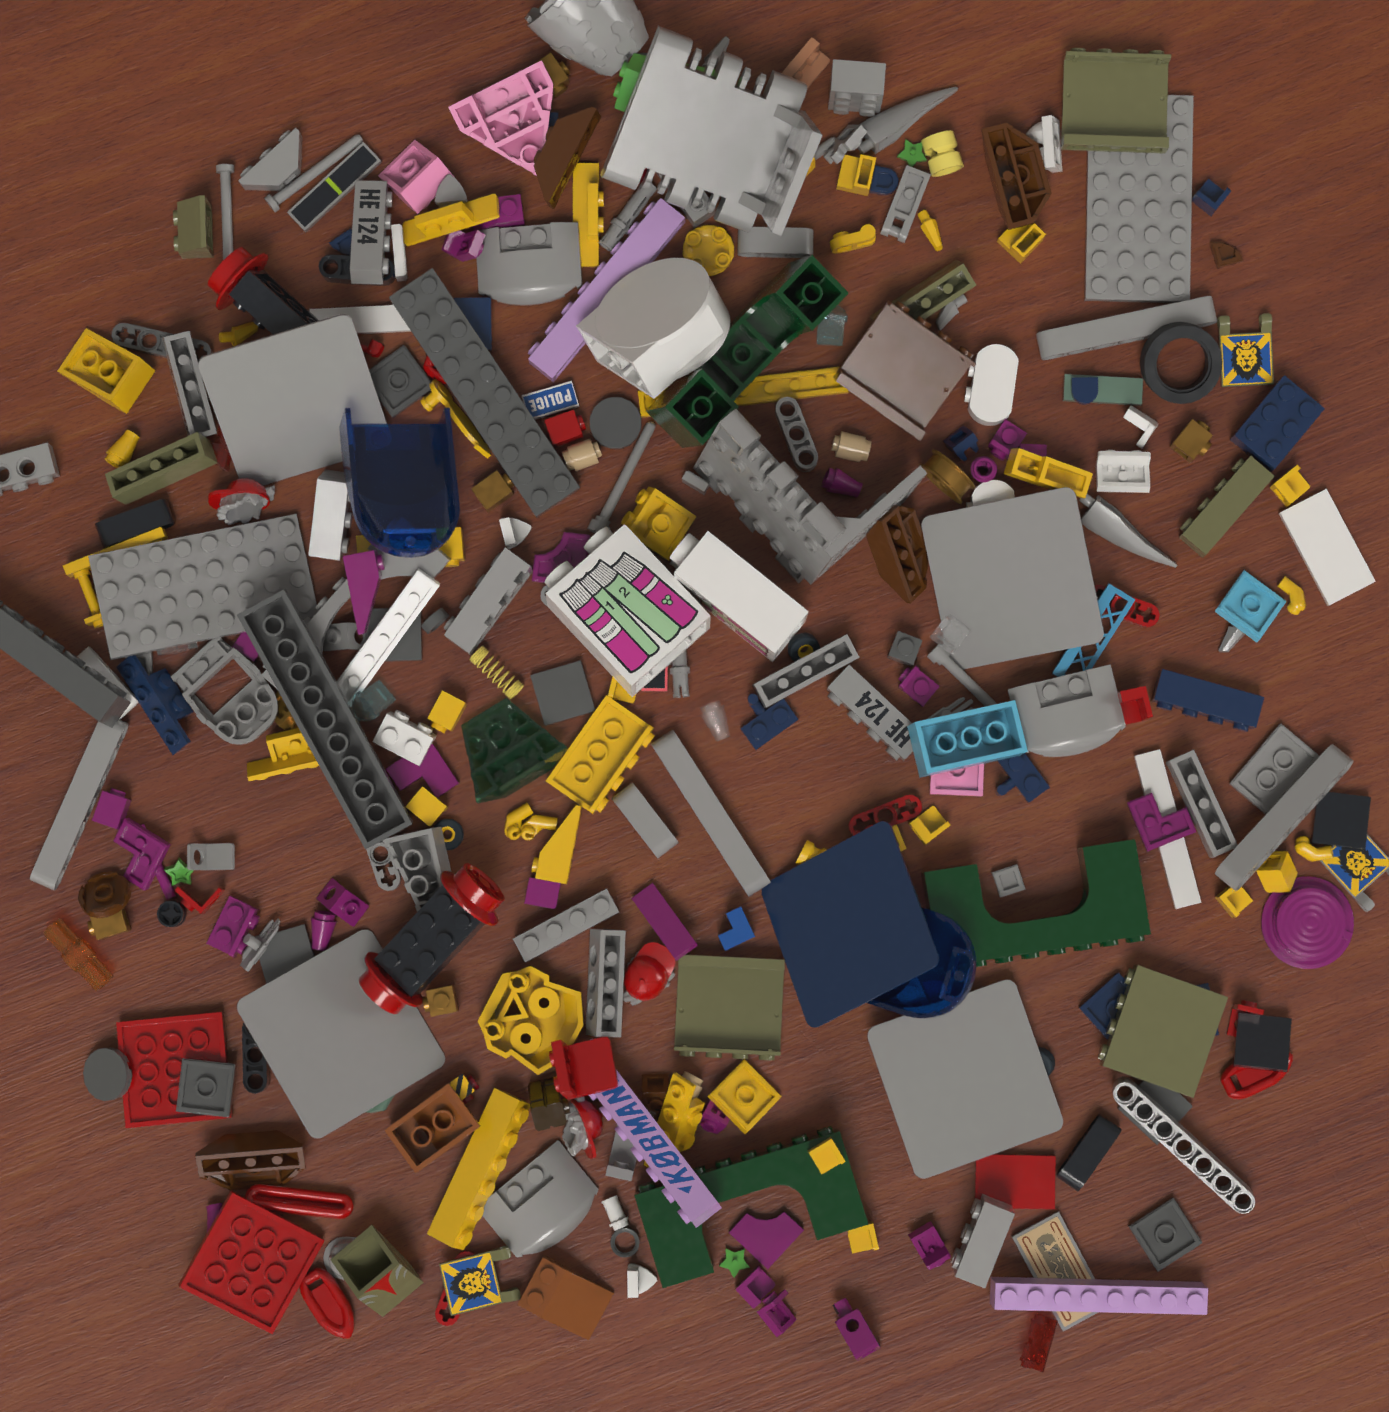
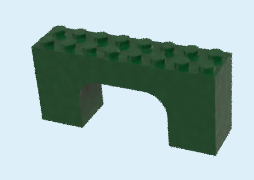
M813 255L789 262L730 323L727 337L719 350L701 367L676 379L646 412L682 448L703 445L711 437L718 423L733 410L739 408L734 401L789 343L799 335L813 331L849 294L848 291Z
M1132 839L1078 848L1077 853L1083 883V895L1078 906L1065 915L1010 924L997 921L987 912L983 903L977 864L921 873L930 932L939 954V962L936 967H942L943 972L960 970V964L965 963L969 964V968L986 966V960L995 959L997 964L1012 962L1013 956L1021 955V959L1040 957L1039 952L1047 951V955L1066 953L1065 948L1073 947L1074 951L1092 949V943H1099L1100 947L1119 945L1118 939L1124 938L1126 943L1145 941L1144 935H1150L1151 931L1136 840Z
M832 1126L816 1130L818 1135L809 1138L806 1134L792 1137V1143L783 1146L781 1141L767 1145V1151L756 1153L754 1149L741 1153V1159L731 1161L730 1157L715 1161V1167L706 1169L705 1165L692 1168L718 1203L775 1185H785L795 1189L805 1201L817 1240L869 1225L840 1131L838 1129L833 1130ZM831 1137L846 1162L838 1164L824 1174H821L808 1150ZM654 1181L639 1185V1190L635 1191L634 1196L662 1288L714 1273V1266L705 1240L702 1224L697 1228L692 1222L686 1224L677 1212L681 1207L676 1201L670 1203L661 1190L665 1186L662 1183L655 1185Z

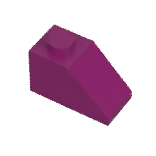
M521 195L498 197L499 218L473 226V231L495 227L525 226Z

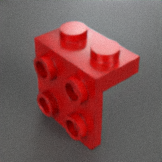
M600 1037L572 1045H567L562 1040L551 1042L552 1051H549L551 1065L555 1066L557 1074L553 1078L556 1091L560 1092L567 1100L618 1087L611 1041L608 1037Z

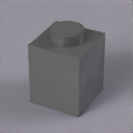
M897 631L887 658L912 667L922 640Z

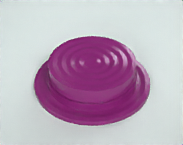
M1297 877L1291 892H1274L1267 898L1261 915V929L1268 948L1282 962L1296 968L1315 969L1332 963L1343 954L1352 938L1354 917L1347 898L1335 885L1317 877Z

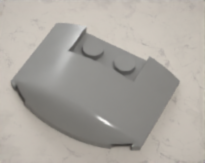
M550 222V224L509 228L495 227L479 230L486 234L483 240V251L477 257L478 290L480 295L484 297L487 295L503 304L520 306L538 305L565 297L564 294L568 293L575 286L577 289L582 286L578 222Z
M1111 665L1008 689L1010 701H1016L1028 750L1026 753L1030 751L1043 755V757H1065L1081 754L1107 743L1120 729L1122 731L1126 727Z
M557 1140L488 1197L484 1206L483 1217L516 1257L539 1253L563 1240L582 1222L590 1210L598 1188L561 1142Z

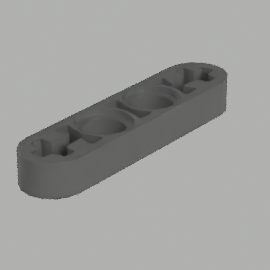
M128 323L117 324L112 330V339L118 346L164 358L167 357L162 338L174 335ZM124 329H127L130 335L137 337V346L134 345L136 342L134 339L125 338L124 342H122L118 333H123ZM152 334L156 336L157 343L154 347L146 348L143 346V339L146 335ZM192 338L194 350H199L200 347H203L207 355L213 353L212 348L206 342Z

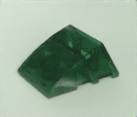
M507 698L461 725L477 804L506 798L549 772L568 749L567 746L559 742L546 729L538 725Z

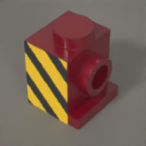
M465 1073L450 1082L464 1104L474 1099L471 1093L480 1088L472 1075L467 1077Z

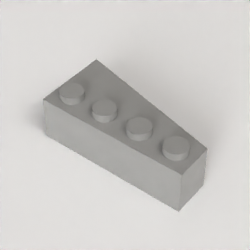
M506 547L495 557L491 563L492 567L487 574H483L478 580L471 596L468 595L459 607L461 611L457 617L452 616L444 626L446 630L444 636L470 656L533 573L529 564Z
M442 827L425 829L383 840L393 857L392 861L396 869H399L403 877L407 892L411 894L416 904L417 912L443 885L440 874L443 871L451 872Z

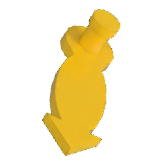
M434 379L429 384L432 392L420 400L422 406L430 412L441 402L459 429L475 445L474 448L488 459L491 453L486 442L483 441L477 429L464 412L453 402L448 389L441 382Z

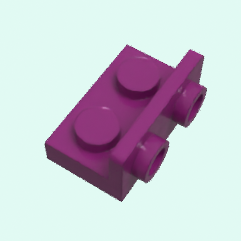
M229 896L206 944L227 953L231 957H237L238 953L242 955L247 947L243 939L249 930L254 931L260 919V916L257 915L259 909Z

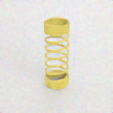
M481 646L469 660L474 665H477V668L484 666L482 673L489 671L487 678L494 676L492 683L500 680L497 688L505 685L502 693H505L509 699H512L520 692L524 684L517 680L505 691L515 676H512L500 686L510 671H507L495 680L504 666L490 675L499 661L485 670L494 656L480 665L481 661L489 653L486 647Z

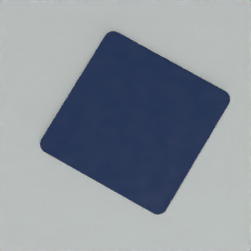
M881 821L770 880L771 883L762 888L765 906L805 1020L810 1027L817 1028L935 968L939 962L937 948L893 829L888 822Z

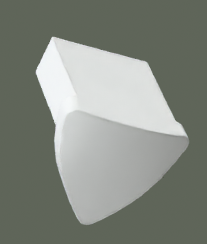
M1130 405L1123 418L1145 431L1136 444L1143 449L1157 428L1158 422Z
M508 517L499 520L505 545L508 549L519 545L532 529L529 524L518 519Z
M629 1263L627 1269L628 1298H638L639 1294L647 1291L657 1282V1277L647 1268Z

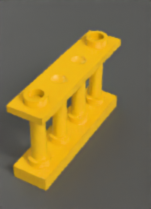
M159 527L90 555L164 541L168 537L165 529ZM88 556L63 565L68 577H74L75 580H79L92 613L91 617L84 619L85 624L88 626L93 625L94 628L102 627L103 622L98 600L88 577L90 575L89 570H91Z

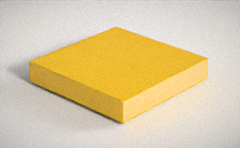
M744 1059L707 1097L746 1134L782 1096Z

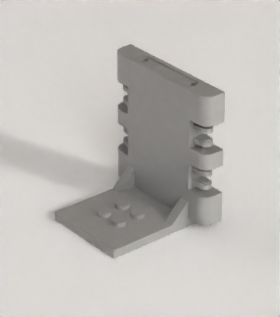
M658 26L601 171V178L635 190L644 169L647 168L642 183L643 188H649L655 172L661 173L663 176L658 184L657 193L663 195L670 178H672L665 196V202L685 209L694 187H696L691 206L697 207L700 204L704 190L711 192V196L706 204V211L709 213L713 212L719 196H721L713 217L715 221L749 233L757 214H760L770 231L782 236L823 135L807 113L800 110L807 92V84L772 70L764 93L761 95L766 75L761 73L757 77L753 91L745 88L751 76V69L745 67L736 85L743 60L725 51L722 52L712 76L711 74L717 61L716 55L712 54L708 58L704 72L696 69L702 56V50L696 48L687 66L686 62L692 49L693 40Z
M737 409L733 410L718 423L693 467L702 479L709 482V486L716 494L721 491L724 495H729L734 500L735 507L742 514L739 519L752 533L756 530L758 533L766 535L771 541L770 545L778 553L775 558L798 583L805 578L810 585L858 544L894 505L901 506L927 475V472L919 466L890 493H883L874 502V505L868 510L865 509L858 517H835L822 502L817 505L796 482L798 475L785 461L780 464L759 441L761 435Z

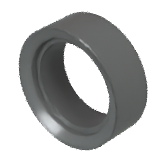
M442 607L434 612L421 627L427 634H430L441 626L450 615Z
M623 1227L613 1233L610 1244L616 1255L630 1257L637 1252L640 1239L633 1229ZM622 1232H628L635 1238V1246L629 1252H621L615 1246V1239Z

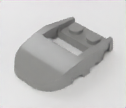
M221 637L212 639L171 676L172 680L180 686L183 691V697L197 714L198 719L211 728L220 738L231 744L243 745L254 741L273 724L277 717L278 700L260 670L234 647L232 648ZM234 659L252 681L213 715L195 693Z

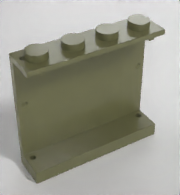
M1072 48L1070 51H1066L1063 63L1061 150L1165 154L1169 148V137H1167L1168 63L1171 60V54H1164V51L1153 50L1149 51V54H1142L1134 49L1123 50V53H1112L1111 49L1106 48L1097 49L1096 52H1086L1085 48Z
M684 955L678 961L674 1050L679 1051V1056L695 1057V1052H706V1057L722 1058V1053H732V1058L748 1059V1054L759 1055V1060H775V1055L780 1056L785 960Z
M1134 964L1133 969L1128 968L1124 978V983L1127 984L1124 994L1120 993L1115 1004V1008L1118 1009L1116 1018H1111L1106 1033L1110 1035L1107 1044H1102L1100 1047L1098 1059H1101L1099 1065L1194 1098L1228 997Z

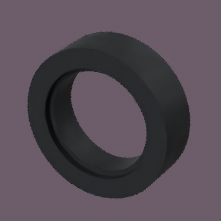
M1174 322L1158 328L1147 339L1140 355V370L1145 383L1159 397L1168 402L1186 404L1200 400L1215 387L1222 371V355L1217 342L1202 328L1187 322ZM1179 338H1189L1197 341L1205 354V367L1200 377L1194 383L1185 387H1171L1163 383L1157 372V359L1163 347Z

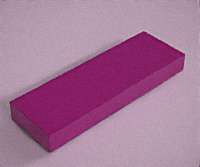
M653 883L631 898L676 961L698 946Z

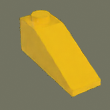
M576 805L541 850L539 858L534 857L531 872L536 873L535 879L568 884L582 806Z

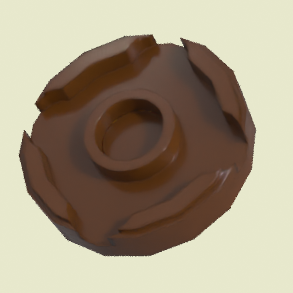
M110 871L92 876L87 880L88 884L85 887L82 885L78 894V901L84 913L94 918H105L121 911L129 902L132 891L127 879L123 875L120 876L117 872Z

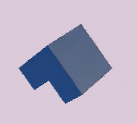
M741 907L726 913L733 929L718 935L725 951L755 937Z

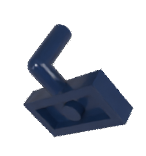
M750 694L747 701L757 717L743 726L741 731L753 748L757 750L799 719L784 698L765 710L758 700V696Z
M1025 753L1020 756L997 761L1009 777L996 787L995 794L997 796L1005 795L1016 786L1027 803H1029L1050 788Z

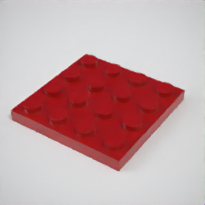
M223 1012L116 1022L118 1049L127 1057L129 1061L127 1064L129 1069L132 1070L131 1085L126 1094L123 1095L125 1128L233 1117L232 1105L230 1117L176 1112L182 1058L228 1063Z
M230 1191L178 1286L273 1335L325 1240L249 1199Z

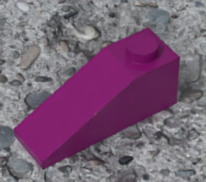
M377 549L343 556L358 635L367 632L382 577L381 570H385L383 555H378Z

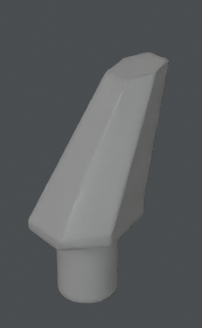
M725 36L704 58L705 63L702 67H706L708 58L714 54L717 56L714 69H716L722 52H726L729 45V38Z
M964 294L941 309L935 322L939 331L959 313L957 308L968 302Z
M1235 626L1228 627L1218 652H1229L1245 634Z

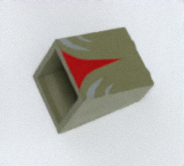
M372 1225L330 1259L357 1299L382 1317L424 1283L412 1265Z

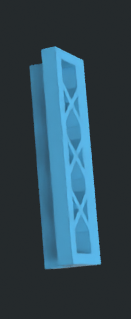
M1108 583L1098 598L1101 618L1109 617L1111 629L1108 633L1104 634L1103 637L1105 638L1100 646L1099 642L1096 643L1097 651L1092 656L1083 657L1081 647L1066 649L1052 673L1057 677L1067 675L1065 672L1071 663L1080 661L1083 671L1092 669L1135 599ZM1115 593L1128 601L1122 611L1111 613L1109 603ZM1107 608L1108 614L1102 615L1105 609ZM1119 615L1113 623L1112 616ZM1079 652L1080 658L1074 659ZM1091 659L1085 668L1084 661Z

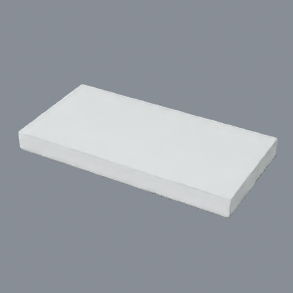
M1327 489L1279 513L1327 606L1376 582Z

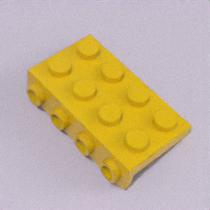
M606 695L551 772L546 782L591 814H594L596 810L601 813L609 802L606 796L610 790L616 791L625 779L621 776L626 768L631 770L640 758L636 753L641 746L647 748L655 735L651 733L654 727Z

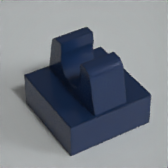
M964 425L943 441L946 447L963 461L967 460L964 451L969 447L975 453L979 450L976 443L978 441L977 437Z

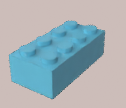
M1015 700L917 721L907 726L920 778L1012 758L1028 752Z

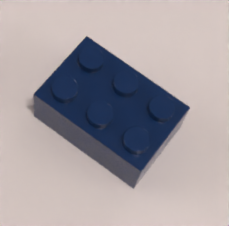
M1284 375L1241 425L1230 441L1247 455L1252 456L1269 472H1272L1325 408Z

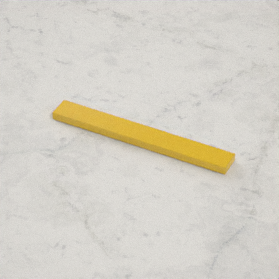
M840 367L757 376L734 402L738 406L778 402L783 397L803 399L845 394L849 391L833 378ZM638 391L641 418L651 417L646 410L663 392L653 399L643 391Z

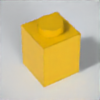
M442 690L427 719L432 721L431 727L444 734L446 730L453 732L467 704Z

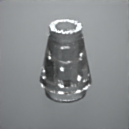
M720 700L700 707L702 712L700 716L715 738V741L729 737L730 733L725 706L721 705Z

